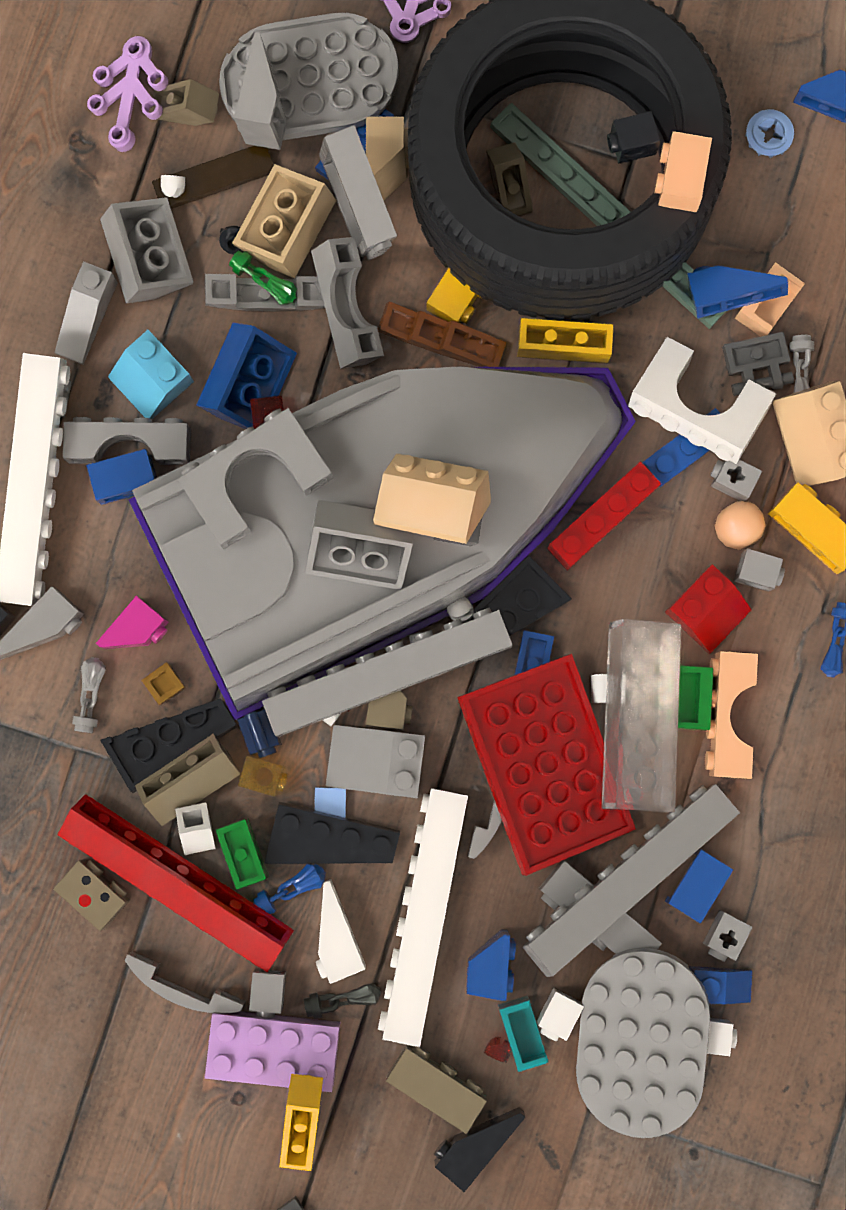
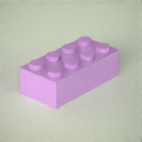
M244 1011L212 1013L205 1079L289 1088L291 1074L311 1075L323 1078L322 1091L332 1092L341 1022L275 1015L274 1018H264L256 1016V1013Z

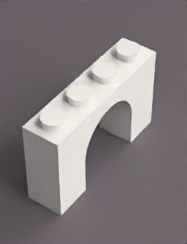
M667 337L633 390L628 407L632 408L638 415L649 417L660 423L664 429L671 432L675 431L688 438L692 444L711 450L720 459L737 464L767 414L776 393L748 380L733 406L724 413L708 416L693 412L680 400L677 393V384L689 367L694 350Z

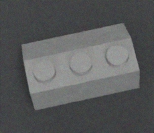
M168 198L113 203L110 205L100 220L126 304L154 300L194 283Z
M318 500L305 574L401 590L413 546L414 533L374 525V509Z

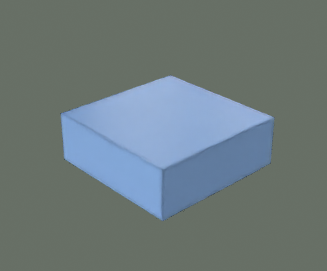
M315 787V811L346 818V789Z

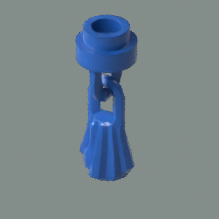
M837 602L836 607L832 608L831 616L834 617L832 626L833 637L820 668L827 677L832 678L843 673L842 653L846 637V622L844 628L838 627L840 619L846 620V603ZM837 637H841L839 645L835 644Z
M306 864L298 874L281 884L277 894L270 897L265 889L257 893L258 897L253 899L254 904L271 915L276 912L273 902L279 898L290 900L303 892L321 888L325 882L326 872L323 867L317 864ZM293 884L296 890L287 894L288 890L284 889Z

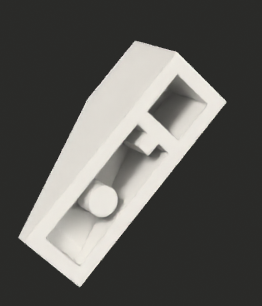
M331 879L325 881L323 885L318 950L320 959L316 961L322 979L327 977L330 984L366 969L365 961Z

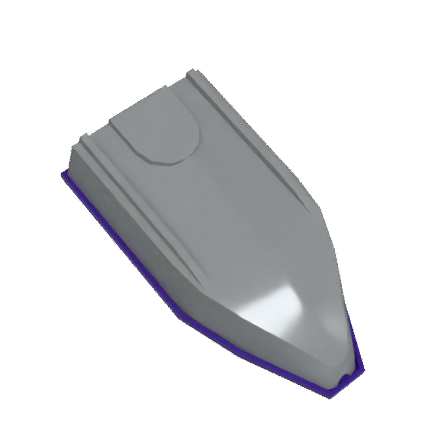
M459 366L394 370L341 389L292 413L333 476L332 480L306 496L288 468L274 457L268 455L251 456L235 467L229 480V495L232 503L251 532L225 549L220 546L177 480L183 476L181 472L189 465L196 462L200 465L210 459V453L133 489L132 492L135 497L129 499V502L225 702L236 721L247 714L263 708L262 700L269 698L267 693L272 690L285 687L286 691L298 687L297 681L314 675L317 680L328 676L326 670L341 664H344V667L356 662L355 659L361 656L375 653L448 617L447 606L461 598L466 597L472 605L483 600L553 532L636 421L609 368ZM235 440V441H233V442L227 444L226 446H227V447L230 446L231 444H233V443L236 442L237 440ZM396 454L410 455L489 471L491 503L482 517L479 543L473 546L436 541L434 537L414 533L413 546L401 590L305 574L318 500L375 510L383 473Z

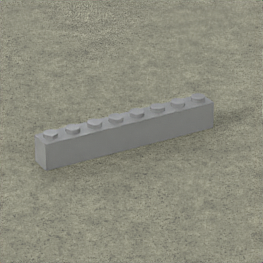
M490 608L481 610L473 614L474 620L462 623L461 619L452 621L444 625L445 631L433 635L432 630L416 635L414 637L416 642L406 646L403 645L402 641L386 647V653L374 657L373 653H369L355 659L357 664L345 669L344 664L326 670L328 676L316 680L315 676L312 675L297 681L298 687L286 691L285 687H280L268 692L269 698L262 700L274 735L276 737L283 736L511 648L513 645L500 611L492 612Z
M716 784L708 788L702 785L689 795L692 801L684 808L681 804L675 807L666 815L669 819L662 827L658 824L653 826L643 835L646 839L644 843L639 847L636 844L631 845L620 855L623 861L616 867L611 863L597 875L600 880L594 886L590 887L589 884H586L573 895L576 901L568 908L565 904L560 906L550 915L553 920L545 928L540 924L526 936L529 942L523 946V949L546 977L554 976L740 814Z

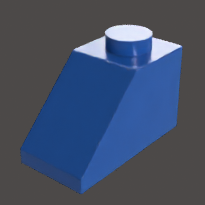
M838 70L801 85L793 103L846 123V71Z
M689 966V969L704 985L709 1003L737 1004L751 1002L752 970Z

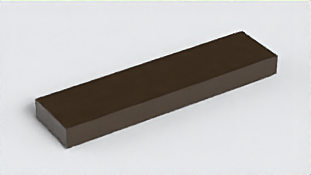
M254 145L170 174L185 177L184 192L177 198L168 197L162 192L161 178L153 180L152 184L157 198H168L170 208L173 209L265 177L270 174L274 165L267 147Z

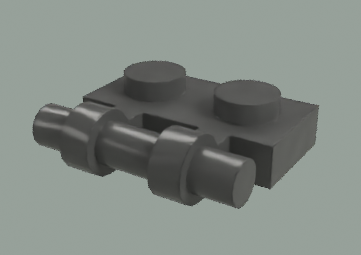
M784 332L723 345L722 349L729 376L738 374L742 376L741 383L731 385L733 396L740 395L748 380L766 389L771 388L773 391L783 389V385L794 383L793 373L781 374L779 365L790 362ZM768 369V377L754 380L753 371Z

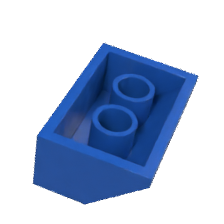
M232 323L196 406L243 429L249 427L258 428L265 423L264 418L272 412L297 353L255 326Z

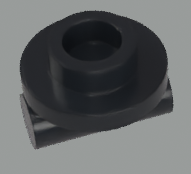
M228 226L225 229H220V246L229 254L234 255L238 250L242 253L244 252L233 244L241 227Z

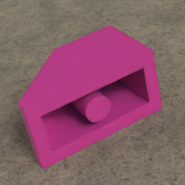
M135 596L96 644L104 649L149 646L152 641L156 644L166 634L167 629L165 626L169 622L141 598Z

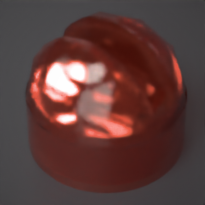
M501 1037L492 1038L488 1042L484 1054L500 1062L507 1063L511 1053L509 1041L505 1039L501 1046L499 1045Z

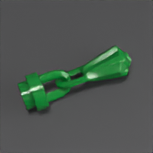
M238 250L229 263V266L233 268L232 272L238 276H241L244 272L251 275L255 283L267 290L280 305H288L295 301L297 288L293 282L280 279L264 268H257L251 263L253 256L246 251L242 253ZM265 275L269 280L265 283L259 278Z

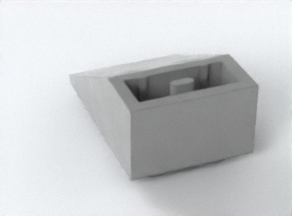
M255 31L252 43L249 42L246 48V61L248 62L246 70L241 71L239 76L240 94L238 100L233 102L232 118L235 120L245 144L280 150L287 119L268 53L260 32Z

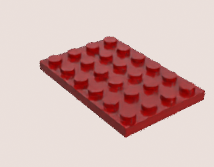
M572 654L562 656L457 697L522 875L527 876L636 830Z

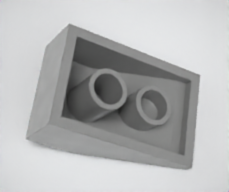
M333 725L326 787L418 798L425 736Z

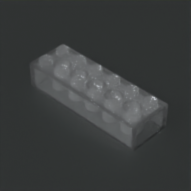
M621 619L609 623L602 809L675 812L681 624Z

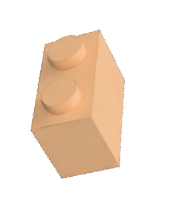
M673 131L670 142H663L660 163H665L664 174L658 173L654 193L660 194L658 206L697 212L702 200L712 138Z

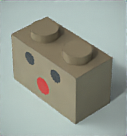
M82 859L72 867L53 890L96 929L102 931L129 903L130 899L125 896L128 892L120 883L115 880L110 882L102 875L105 871L98 863L92 859L89 861Z

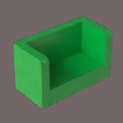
M680 665L672 667L668 728L710 730L713 668Z
M249 818L216 830L236 890L269 877Z

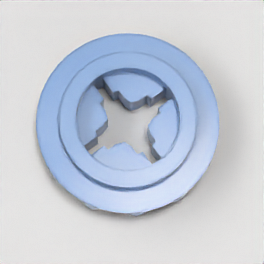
M767 109L756 113L750 119L745 136L747 137L749 148H753L758 156L765 155L772 158L779 154L782 155L790 147L794 138V128L792 122L784 113ZM774 124L775 127L773 130L775 131L773 135L777 137V139L771 138L769 141H767V143H765V133L762 132V130L767 131Z

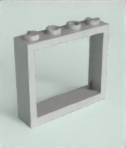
M355 125L325 136L319 157L350 236L355 237L359 257L366 256L368 260L385 254L390 249L389 247L392 246L391 242L397 237Z

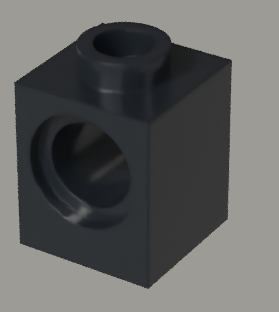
M652 111L613 120L611 132L607 134V143L610 153H616L618 164L657 154L660 138Z

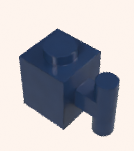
M265 709L259 712H252L243 718L237 719L250 755L258 754L260 759L276 753L275 747L282 745L280 738L274 735Z

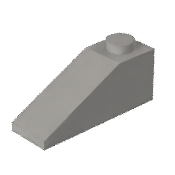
M83 261L71 289L55 354L84 365L118 284L112 272Z
M51 586L0 640V660L61 638L66 633L71 635L81 625L82 621L80 618L84 613L62 592Z

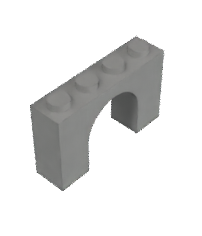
M289 408L281 411V409L273 411L264 418V424L256 429L254 427L245 429L238 434L236 442L228 447L225 444L217 447L209 454L210 459L200 465L198 462L189 465L181 472L183 476L177 479L223 549L251 532L232 503L229 495L230 476L235 467L246 458L255 455H268L280 460L288 468L306 496L333 479L331 471Z

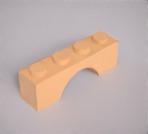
M720 651L715 653V658L710 660V668H713L714 689H712L711 708H713L711 726L710 730L706 731L707 739H711V750L706 751L705 769L709 770V776L752 779L753 747L741 741L733 731L730 722V710L735 698L742 691L757 684L758 654Z

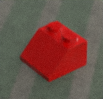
M712 564L695 579L665 613L708 654H711L752 609L736 586Z

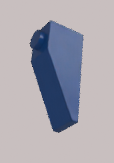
M701 266L688 273V283L697 319L788 295L787 277L724 266Z

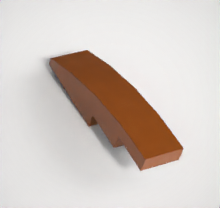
M390 301L386 303L378 327V332L479 367H499L506 345L505 341L451 320L447 322L423 311L415 312Z

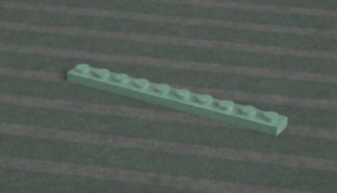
M510 103L491 122L490 128L507 144L515 142L524 159L596 226L611 223L630 213L623 204L513 103ZM683 262L682 268L669 281H664L663 287L697 318L688 283V273L694 270L686 262ZM727 311L698 318V320L710 329Z

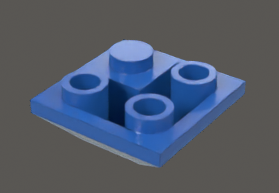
M507 929L499 930L468 958L467 994L506 1001L507 992L513 993L514 973H512V969H508L509 960H515L516 941L510 937Z

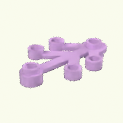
M381 0L393 18L390 23L391 35L401 43L413 41L418 36L420 27L437 18H446L451 12L450 0H434L432 8L416 14L418 5L428 0H407L404 11H402L396 0ZM444 4L447 6V9L440 11L437 9V6ZM402 23H407L410 25V28L402 30L399 26Z
M141 36L130 38L124 44L123 55L108 67L99 66L94 70V81L101 87H108L112 84L113 78L127 68L126 76L102 96L95 94L87 101L88 109L93 114L101 116L106 113L111 104L121 97L117 123L110 129L108 136L110 144L119 152H127L135 144V135L129 129L135 96L142 104V112L149 119L156 120L163 112L162 106L150 96L138 79L140 68L142 67L148 75V84L154 90L162 91L168 85L166 75L161 70H158L151 61V44L146 38ZM107 73L106 77L100 80L101 75ZM161 77L160 82L154 84L156 78ZM101 102L100 106L94 109L95 104ZM156 106L155 110L149 113L150 107ZM123 133L122 137L117 139L118 135Z

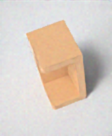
M776 262L767 274L787 277L788 295L743 306L735 317L736 320L760 337L770 333L776 322L805 285L804 282Z

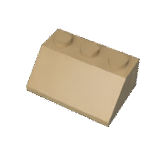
M366 117V156L383 200L390 196L407 179V168H409L408 128H405L404 117Z
M274 164L233 244L242 251L251 254L253 258L270 269L295 278L336 199L325 183Z
M829 381L773 400L772 404L796 483L799 482L801 485L811 486L846 477V399L841 382Z
M396 454L383 473L373 518L374 525L467 544L491 503L489 471L410 455Z

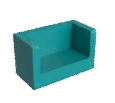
M524 996L499 1004L498 1007L518 1072L548 1063L549 1061L529 997Z

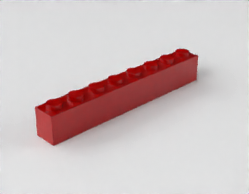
M87 794L70 809L57 834L72 846L89 855L98 863L115 872L124 880L144 891L174 913L182 916L200 930L208 933L226 947L234 950L266 972L269 971L294 932L292 928Z

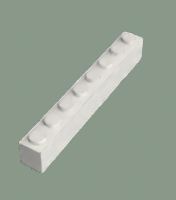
M23 353L0 547V602L33 606L45 593V582L41 581L42 570L47 568L49 553L45 551L46 538L49 539L52 533V521L48 520L49 510L54 507L56 491L52 489L53 477H57L59 472V459H56L57 446H61L63 439V429L59 428L60 416H64L67 405L66 397H63L64 384L67 385L70 379V367L66 366L67 360L58 357Z
M432 788L430 794H423L420 812L426 813L424 825H417L414 843H419L420 847L418 856H411L408 874H413L414 878L412 887H405L402 905H407L408 909L406 918H399L396 936L402 937L400 949H393L390 967L396 968L394 981L387 980L384 998L390 999L388 1012L381 1011L378 1030L384 1031L382 1040L420 1047L468 795Z

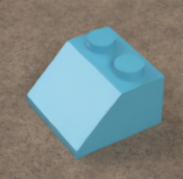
M149 330L144 332L125 349L108 376L145 418L150 419L158 415L194 382L190 374Z

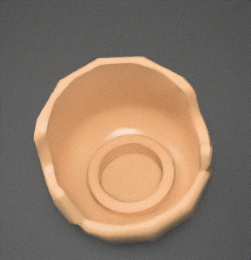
M737 501L724 508L718 514L715 524L718 539L726 547L737 550L755 544L762 537L766 527L762 511L749 501Z

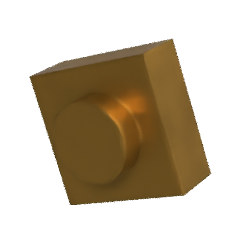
M168 662L141 680L160 706L186 688Z

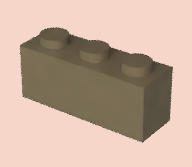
M212 734L135 785L143 805L159 824L163 826L176 818V808L195 805L240 775V772L231 755L217 737Z
M406 1044L388 1072L386 1082L467 1134L487 1102L486 1095L483 1094L484 1088L471 1079L465 1082L457 1077L458 1071L446 1062L442 1061L439 1065L429 1058L431 1053L421 1046L411 1047Z

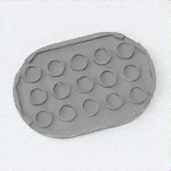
M330 13L264 24L250 30L239 38V43L233 48L231 53L226 54L219 78L221 97L229 115L232 117L233 102L238 100L240 94L239 76L241 71L246 70L248 62L246 61V48L249 42L252 43L255 31L260 32L272 65L287 119L283 140L338 132L355 125V128L366 124V117H378L387 108L396 92L399 80V64L394 45L383 29L380 30L368 22L367 18L356 14Z
M635 948L619 952L595 970L583 995L582 1005L584 1008L580 1019L576 1065L577 1084L587 1108L608 1128L631 1137H658L682 1126L692 1116L700 1102L705 1080L710 1026L709 999L702 982L688 968V965L676 956L652 948Z

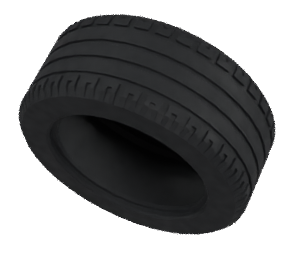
M489 0V3H482L475 10L468 12L465 19H460L446 33V38H442L430 54V60L426 61L418 78L419 84H416L408 120L409 180L413 207L429 246L434 247L435 255L445 268L449 267L450 273L464 286L467 284L472 292L485 300H492L496 306H500L508 311L512 309L519 311L518 314L527 315L533 318L544 316L545 320L554 319L561 321L564 318H571V320L590 319L591 315L599 317L617 311V308L621 307L624 309L641 301L642 296L648 297L662 287L664 281H669L682 268V263L687 262L702 238L726 178L732 145L729 103L726 102L727 95L721 77H717V68L712 63L709 54L704 53L703 45L696 40L692 32L688 33L686 26L682 22L679 23L674 15H668L663 7L654 5V2L651 0ZM555 82L578 83L597 88L619 99L636 114L652 111L660 138L659 156L661 155L663 142H670L673 131L712 138L702 200L697 212L658 206L660 194L653 193L642 205L629 214L611 223L583 229H557L538 225L517 216L503 207L479 181L471 166L466 150L467 145L481 120L498 103L525 88ZM661 163L662 174H664L665 163Z

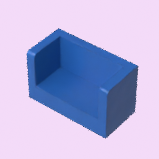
M147 449L86 465L95 499L101 505L134 496L133 489L157 478L151 454Z
M698 849L694 853L696 857L671 897L667 896L665 902L701 924L733 869L705 851Z

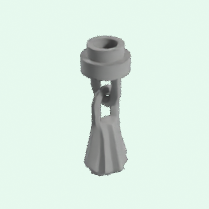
M795 335L792 337V342L789 343V350L793 352V363L796 368L793 393L810 388L808 366L811 361V351H814V341H811V335ZM805 352V360L799 359V353ZM804 369V377H801L800 370Z
M91 657L85 660L81 666L82 690L80 702L82 707L80 716H73L72 724L75 725L74 731L93 733L94 727L97 728L98 720L92 718V711L97 702L100 682L106 671V666L99 658ZM87 691H93L92 699L86 698Z

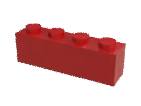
M640 461L553 540L547 549L568 571L661 485L660 481Z

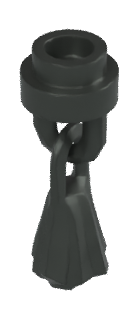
M370 983L338 995L331 993L318 995L317 992L309 994V998H304L307 1017L313 1016L314 1019L322 1018V1014L333 1012L340 1006L350 1004L376 1005L381 991L374 983ZM347 997V1001H339V999ZM329 1000L330 1006L322 1008L320 1001Z

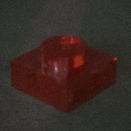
M282 395L250 399L254 429L264 424V418L277 409L284 411Z

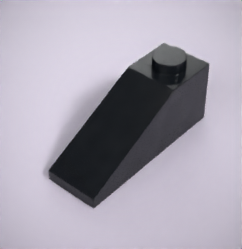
M520 1107L470 1128L467 1134L461 1132L455 1135L450 1142L445 1139L434 1153L437 1157L435 1159V1168L465 1192L525 1119L524 1111Z

